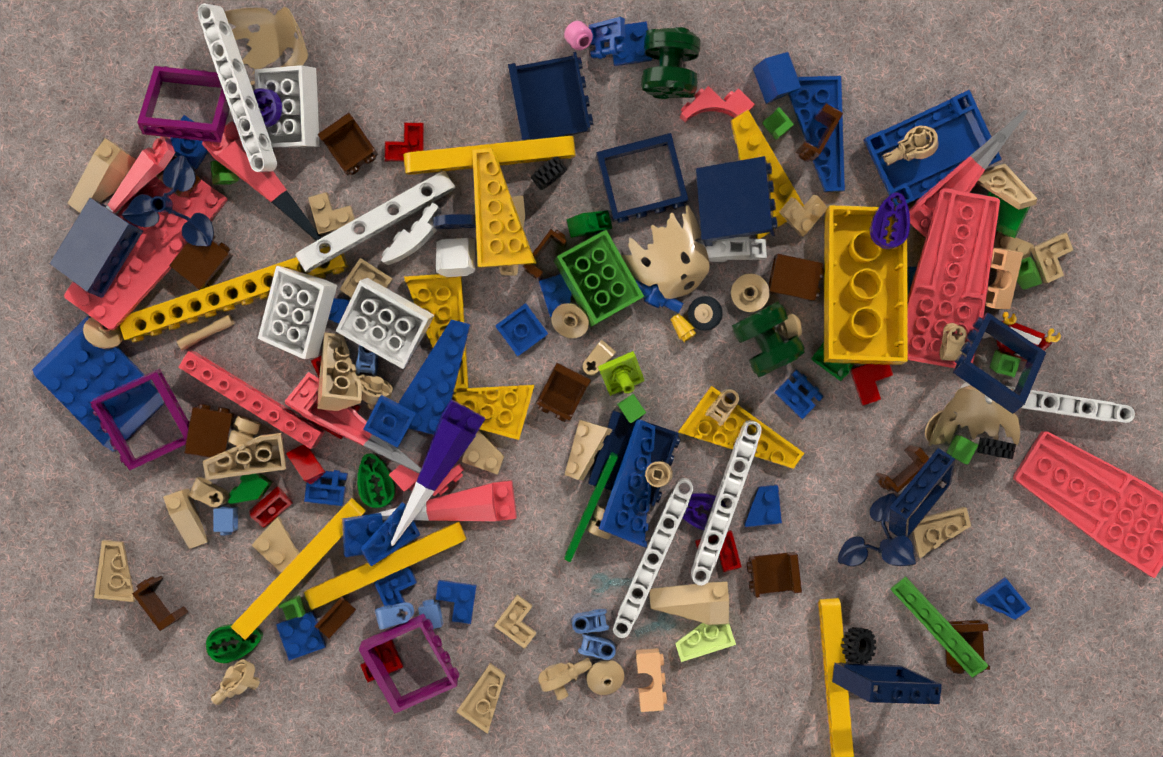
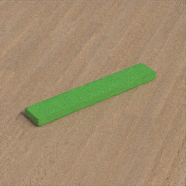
M906 576L891 587V591L972 678L988 667V664Z

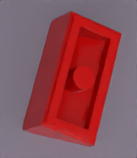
M301 445L286 453L305 482L313 484L325 473V470L307 446Z
M277 486L250 509V517L265 528L292 505L293 502Z

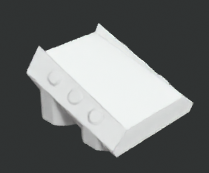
M441 239L436 242L437 273L445 277L468 276L476 270L475 239Z

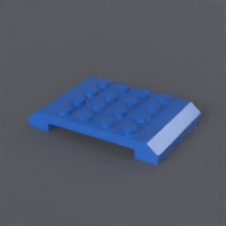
M970 90L896 125L864 138L863 141L888 195L890 196L895 192L901 193L908 204L921 198L992 137ZM916 126H928L936 131L939 145L933 155L924 159L914 158L910 161L901 159L889 166L886 165L882 155L898 148V142L904 139L908 131ZM999 152L989 165L1002 160ZM896 198L892 200V202H894V208L898 204H900L897 202Z
M87 316L32 371L35 377L103 446L112 452H116L117 450H114L110 443L111 438L109 434L105 433L101 428V420L98 415L95 416L93 414L90 402L94 398L138 379L145 374L118 347L102 349L90 344L83 333L85 322L91 318ZM147 381L104 401V404L123 438L127 441L165 402L156 386L151 381Z

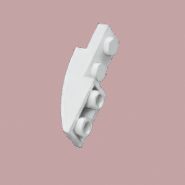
M433 202L431 205H427L422 212L423 216L412 225L410 233L403 229L402 232H398L395 235L394 243L391 247H387L384 250L381 261L390 265L407 258L420 249L437 231L432 226L433 217L439 216L442 210Z
M735 237L713 241V246L705 247L709 262L765 260L767 258L765 239ZM702 240L696 241L705 247Z

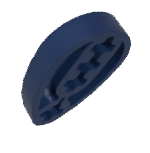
M474 214L433 217V228H476V217Z

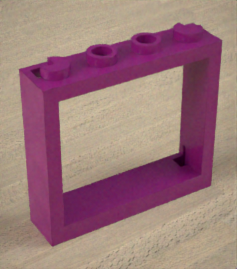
M154 66L137 121L142 134L221 143L230 110L223 88L221 89L212 124L152 118L163 82L222 88L217 72Z
M160 368L98 396L90 402L93 414L95 416L98 415L101 420L102 430L109 434L113 449L118 450L121 455V463H124L129 471L186 445L190 422ZM152 380L183 436L135 458L106 408L104 401Z
M424 614L361 641L359 652L394 714L457 687L459 672L456 667L452 666L449 653L442 648L440 637L435 635L431 620L427 619ZM420 627L447 677L401 696L374 647Z

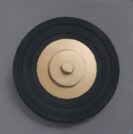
M698 297L692 301L688 308V319L699 330L707 331L714 329L722 320V307L713 297Z

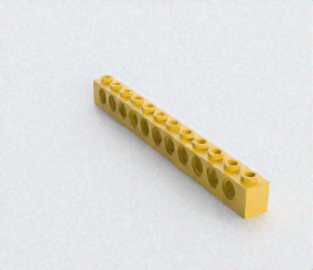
M327 246L320 249V252L327 254L331 248ZM344 253L329 260L330 264L327 268H323L321 265L311 270L308 275L324 279L326 274L333 272V275L344 272V268L348 267ZM297 257L130 313L119 325L124 340L136 343L144 340V336H157L162 334V330L168 328L169 330L178 329L182 323L192 324L198 322L200 317L210 318L216 316L217 311H231L235 309V305H248L253 303V299L259 297L260 299H266L271 289L267 285V280L270 277H274L276 266L304 273L303 267ZM252 283H255L256 290L255 292L251 293L249 291V286ZM236 289L238 296L232 299L231 292ZM218 295L220 301L217 305H214L213 298ZM197 302L201 303V309L199 311L195 310V304ZM179 308H182L183 314L179 318L177 316V310ZM161 314H163L165 318L162 324H160L158 320ZM143 320L146 322V328L144 330H142L140 327V324Z

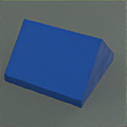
M789 52L765 58L753 68L766 104L802 89Z

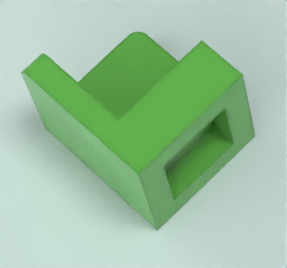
M780 107L762 122L775 140L779 139L794 125Z
M218 161L210 162L213 184L232 185L239 181V177Z
M1031 257L1022 259L1017 283L1023 290L1042 284L1037 265Z
M995 350L990 368L996 373L1015 377L1021 359L1004 354L1000 350Z
M631 394L617 404L630 423L646 414L634 394Z
M955 435L946 453L968 465L978 444L963 436Z
M300 595L278 604L279 609H283L286 620L296 617L300 618L306 614Z

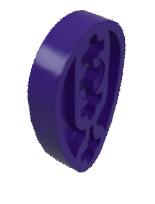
M259 88L254 90L259 109L264 108L265 110L260 112L266 128L275 125L282 114L280 97L270 89Z
M892 193L877 209L871 222L870 236L876 245L884 249L897 248L909 235L910 213L907 202L901 193ZM894 198H896L897 202L900 203L895 208L894 202H891ZM893 217V221L896 222L892 224L891 230H894V232L889 235V239L892 241L886 243V239L883 238L888 234L885 228L889 226L890 221L887 219Z
M692 493L688 506H691V508H686L682 518L696 528L705 530L708 521L707 515L705 513L698 515L695 509L703 505L704 510H709V508L713 507L716 496L707 493ZM722 500L721 506L727 507L724 501Z

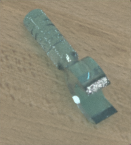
M596 573L591 578H600L603 581L602 588L594 589L598 593L607 591L609 585L629 586L633 578H613L609 580L608 576L604 573Z
M660 612L658 622L647 624L634 630L638 638L657 629L658 626L665 630H671L676 626V623L668 625L664 621L668 613Z

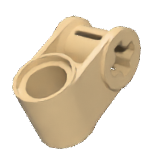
M949 323L944 327L942 344L940 346L941 360L955 361L962 354L960 350L965 344L966 330L962 326Z
M601 340L584 361L583 372L588 376L596 375L599 372L598 366L608 362L616 351ZM594 362V363H595V367H594V368H595L596 370H595V371H594V370L588 371V370H587L588 366H587L586 364H587V363L592 364V363Z
M731 389L722 391L708 408L705 415L715 419L719 426L723 425L739 402L737 392ZM727 393H733L734 400L732 403L725 402L724 398Z
M202 477L196 478L189 492L191 498L201 501L210 507L224 505L230 498L226 489Z

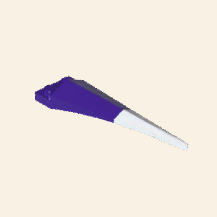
M452 399L449 401L440 417L423 466L391 541L392 546L395 545L474 440L476 433L485 420L484 416Z

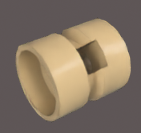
M238 415L233 425L236 429L231 431L228 442L238 446L254 439L253 436L258 434L261 423Z
M658 461L651 463L647 467L645 477L650 485L662 487L671 482L673 471L669 464Z
M596 505L592 514L594 519L590 520L586 530L601 538L610 539L611 534L599 530V523L603 518L606 508Z

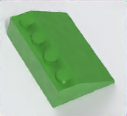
M607 230L567 250L553 260L578 306L586 312L590 327L644 297Z

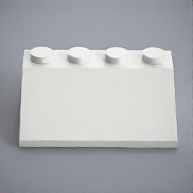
M300 65L254 69L255 90L259 88L273 90L278 94L282 102V114L279 121L275 125L266 128L272 148L320 147L319 136L317 135L319 133L316 68Z
M276 266L258 339L302 359L318 357L337 285L319 277Z
M365 278L359 281L336 332L404 369L425 335L434 314L371 279Z

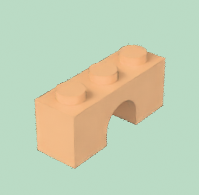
M993 248L991 268L996 269L997 276L994 283L988 286L985 306L994 309L1011 308L1023 252Z
M658 648L636 650L638 674L647 673L653 677V681L648 687L638 688L641 712L664 710V704H667L666 692L662 691V685L666 684L665 673H661V666L664 665L663 654H660Z

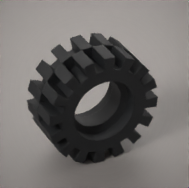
M557 156L532 174L531 179L539 190H543L560 178L567 171V168Z
M980 437L977 453L1013 460L1016 444Z
M849 628L848 632L844 634L846 638L842 639L844 641L842 648L845 649L842 652L846 654L844 657L850 662L869 663L868 661L872 660L871 656H875L873 650L877 648L874 646L876 640H873L875 635L868 629Z

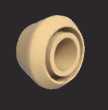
M789 314L787 320L778 324L779 333L785 338H792L797 335L800 337L802 334L800 320L794 314Z

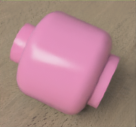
M574 21L567 26L564 37L572 48L583 50L590 45L593 34L585 23Z

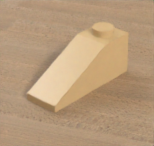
M188 488L163 498L170 517L190 549L207 543L208 540L193 498L189 496L190 490Z

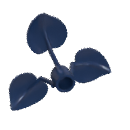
M179 156L172 160L163 173V182L167 187L173 188L171 191L164 193L163 196H155L153 198L148 195H139L131 201L128 208L122 214L125 219L137 226L152 227L159 222L158 212H168L188 221L182 226V236L188 243L195 246H210L213 241V224L206 215L195 213L190 219L188 216L172 210L173 203L169 196L174 194L177 189L182 192L190 190L196 181L194 169L185 156Z
M887 494L877 499L870 508L871 518L875 522L881 521L887 539L880 542L879 548L870 544L865 545L863 537L856 536L848 539L839 552V564L850 567L861 565L868 557L867 548L882 553V559L889 565L910 566L916 564L912 541L906 536L892 538L885 525V521L889 522L890 507L897 499L894 494Z

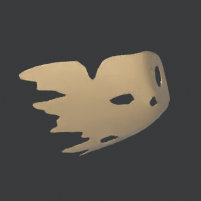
M283 7L277 11L276 15H273L266 8H241L225 11L228 23L236 26L232 29L235 40L249 39L247 45L252 49L242 60L243 64H248L250 68L262 69L268 64L275 62L288 47L293 49L292 56L280 67L303 66L308 59V52L301 31L288 8ZM258 24L260 26L258 32L252 33L249 31L248 27L250 25ZM295 32H296V34H297V36H298V39H296V38L294 37V33H295Z
M688 205L686 206V214H682L683 228H681L676 220L674 213H670L666 228L651 226L654 243L647 244L648 250H644L634 239L629 238L628 247L632 255H621L634 278L647 286L658 284L660 292L667 299L677 298L694 291L706 277L710 268L706 248L695 241V239L700 238L701 231L696 217ZM683 251L690 259V262L687 264L681 260V253ZM647 257L651 261L649 267L642 264V258ZM683 274H686L687 277L682 280L681 276ZM695 282L691 288L684 289L687 283Z
M973 386L962 387L957 390L955 397L945 406L935 426L929 446L943 432L944 440L950 444L956 426L959 424L961 428L966 425L968 426L972 439L986 431L994 440H999L998 433L999 425L1001 424L1005 429L1006 436L1012 437L1014 444L1018 445L1020 440L1019 418L1015 413L1012 414L993 400L991 404H988L985 400V395ZM952 412H956V419L949 422Z

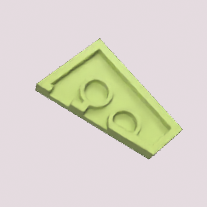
M701 623L675 642L680 660L683 662L734 646L736 643L730 624L707 625Z

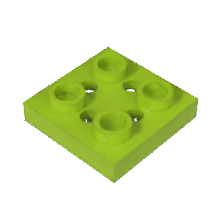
M634 351L598 366L610 396L621 391L629 394L634 391L635 385L645 381Z

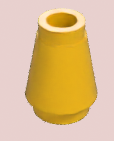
M680 313L670 319L679 339H682L683 342L690 340L696 335L695 328Z

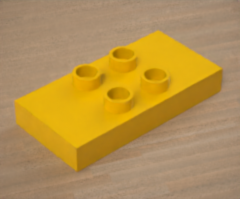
M829 205L824 212V362L902 365L908 362L907 239L894 249H884L873 242L870 236V226L879 207ZM893 217L887 219L890 221V224L885 228L888 231L887 236L883 238L886 239V243L892 241L889 239V235L894 232V230H891L892 224L896 222L893 221Z

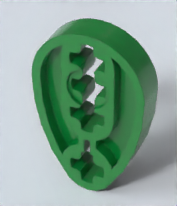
M368 453L362 457L358 469L357 486L363 503L372 508H381L389 504L395 497L396 484L389 476L391 472L388 466L375 453ZM368 456H371V459H375L373 467L370 464H366V461L369 459ZM373 475L376 478H380L377 485L382 487L380 491V496H384L382 504L379 501H375V498L378 496L377 492L372 490L375 488V483L370 482Z
M233 624L220 626L207 637V653L218 663H230L238 660L252 651L263 638L262 631L259 628L253 631V634L258 636L255 641L250 638L244 640L231 628ZM233 637L235 640H239L236 646L235 644H230L227 646V649L225 646L220 647L218 651L212 648V645L215 643L216 645L224 642V639L226 642H230Z

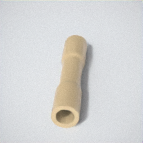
M227 315L211 325L177 340V344L183 351L199 341L235 325L232 317Z

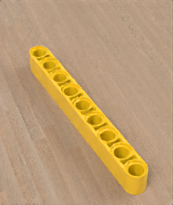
M573 136L417 151L403 154L405 174L407 175L473 169V150L494 149L500 166L549 161L557 156L559 159H568L576 156Z
M351 498L235 621L231 628L246 640L343 536L342 518L362 516L366 510Z
M458 521L399 548L373 566H370L367 562L316 585L303 593L311 610L457 545L467 538Z
M839 598L819 599L818 606L831 757H854L848 690L832 682L834 663H846L845 654L842 652L845 649L842 648L844 635L841 603Z

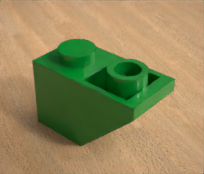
M608 210L581 213L566 219L571 238L583 237L602 230L613 229Z
M261 473L242 475L240 478L242 482L238 487L235 486L229 493L230 499L227 502L234 504L260 499L267 492L273 481Z

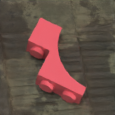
M708 86L705 90L701 88L695 94L696 99L691 104L687 102L682 107L680 118L687 122L697 114L710 111L725 113L735 118L746 110L750 111L755 104L739 88L735 92L730 91L722 100Z
M400 464L389 476L405 492L408 489L410 491L413 490L419 473ZM461 464L450 470L432 494L433 496L437 493L441 496L449 489L447 485L452 480L457 482L463 476L461 472L464 468Z

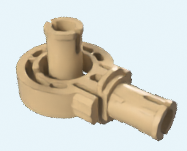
M916 126L907 132L904 139L898 142V148L882 155L886 165L889 166L901 159L910 161L914 158L924 159L933 155L939 145L937 133L928 126Z
M357 375L362 384V400L367 402V408L373 410L381 395L391 399L393 388L389 382L377 376Z
M587 657L574 665L572 663H558L545 668L538 677L542 691L554 690L557 700L566 698L568 693L564 685L572 679L576 681L578 675L588 671L592 664Z
M242 659L234 666H230L220 683V689L211 695V701L216 705H220L227 697L232 698L235 694H242L248 687L255 690L259 686L260 679L254 677V664Z

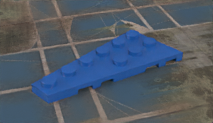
M841 76L798 77L802 89L788 94L805 142L814 147L817 146L827 126L814 119L817 113L825 104L842 112ZM843 115L821 154L813 160L824 192L845 191Z
M455 320L449 322L398 404L416 413L409 429L435 434L440 417L449 401L453 398L471 324Z
M637 419L599 530L647 548L645 533L648 531L646 519L647 512L650 510L651 485L646 480L645 471L651 464V452L654 450L655 426Z

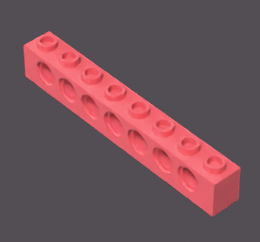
M188 351L178 367L310 449L316 448L326 432L196 351Z

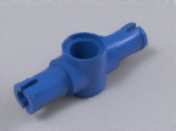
M636 281L644 295V302L656 308H663L664 306L677 313L680 312L684 303L674 298H665L656 284L647 286Z

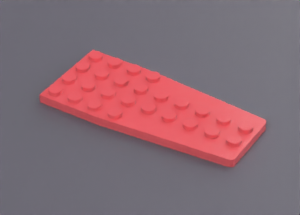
M156 176L132 196L117 214L128 223L141 229L143 233L104 297L100 298L86 292L75 282L71 283L64 294L65 299L110 330H115L171 269L169 265L187 244V241L182 236V226L188 222L186 219L169 214L168 212H158L160 219L156 225L141 227L129 222L122 216L135 197L148 195L153 198L155 196H163L164 193L171 191ZM203 180L199 182L189 197H179L175 193L169 196L173 203V211L186 215L190 219L193 214L202 213L211 221L228 200L227 197Z
M948 188L940 191L907 298L908 360L955 368L957 364L955 361L940 359V346L942 344L944 327L949 323L962 326L966 330L967 337L969 332L974 329L972 325L976 322L977 318L984 316L1000 205L998 198Z
M1040 432L1015 472L1013 479L1101 546L1148 576L1155 578L1163 566V493L1148 483L1050 432Z

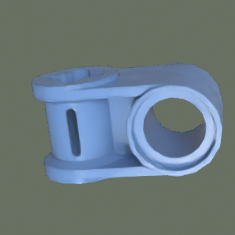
M359 345L356 374L362 372L371 373L373 376H376L378 371V355L373 352H367L363 346Z
M403 602L375 609L379 629H386L408 622L414 615L413 605ZM402 609L404 612H408L406 616L404 613L401 614Z
M596 609L575 614L571 619L573 630L579 634L608 630L609 625L606 624L605 617L607 610ZM583 619L585 620V625L577 627L575 625L576 621Z
M591 633L582 634L583 641L581 648L578 649L580 654L604 660H610L614 657L616 646L612 640ZM605 645H609L612 648V651L610 653H604L602 651V647Z

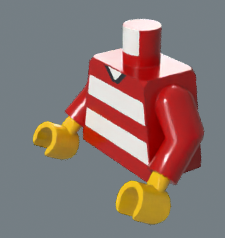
M1004 312L1002 315L1004 321L1001 322L1044 351L1052 342H1058L1061 338L1060 332L1056 336H1051L1055 332L1053 328L1048 330V337H1045L1044 333L1016 323L1017 318L1014 313L1011 318H1008V312ZM996 339L997 346L1002 353L1019 357L1021 361H1027Z

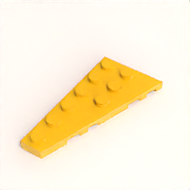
M746 110L730 120L735 144L738 149V158L740 161L765 156L767 163H771L772 174L769 175V180L773 181L774 186L771 199H775L776 205L773 217L777 218V225L779 227L787 222L779 212L791 197L796 199L802 207L804 204L749 110ZM770 232L755 234L756 239H761Z
M494 149L473 150L478 267L536 264Z
M440 274L404 276L414 303L434 314L426 331L433 348L451 320L465 323L462 276L445 277ZM466 345L455 389L469 388Z
M535 385L460 388L454 390L452 400L485 417L484 422L479 428L480 430L520 440Z
M713 386L709 387L678 430V433L733 450L743 423L751 420L757 422L762 429L755 457L794 469L804 455V452L738 404L731 411L723 425L719 426L715 419L705 415L711 404L721 394ZM725 396L724 400L726 403L733 402L731 399ZM754 424L749 425L747 433L749 435L755 433L756 426Z

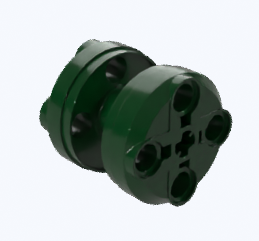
M684 27L647 30L644 39V53L650 58L659 60V66L650 67L643 71L641 78L642 91L657 99L695 97L698 85L697 73L682 68V64L684 61H691L699 57L700 38Z
M779 301L732 325V332L739 343L754 337L762 351L749 359L750 366L758 378L797 360L798 357L805 353V347L798 335L782 341L775 326L787 320L788 316L784 306Z

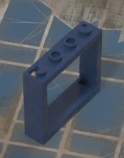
M671 133L596 152L613 222L624 223L634 216L637 219L648 216L647 213L655 211V214L663 213L669 207L679 209L685 206L684 203L688 202ZM667 145L680 196L618 212L605 161Z
M987 312L982 318L978 317L972 325L974 329L967 335L966 339L968 341L960 350L962 354L955 360L957 364L953 373L1013 414L1025 405L1047 352ZM985 332L1027 360L1014 391L971 363Z
M937 448L891 505L889 511L890 532L896 536L906 537L912 534L951 485L955 458ZM941 481L946 484L944 488L939 486Z
M834 663L832 682L870 703L940 704L942 684L902 665ZM874 685H878L877 691H873Z

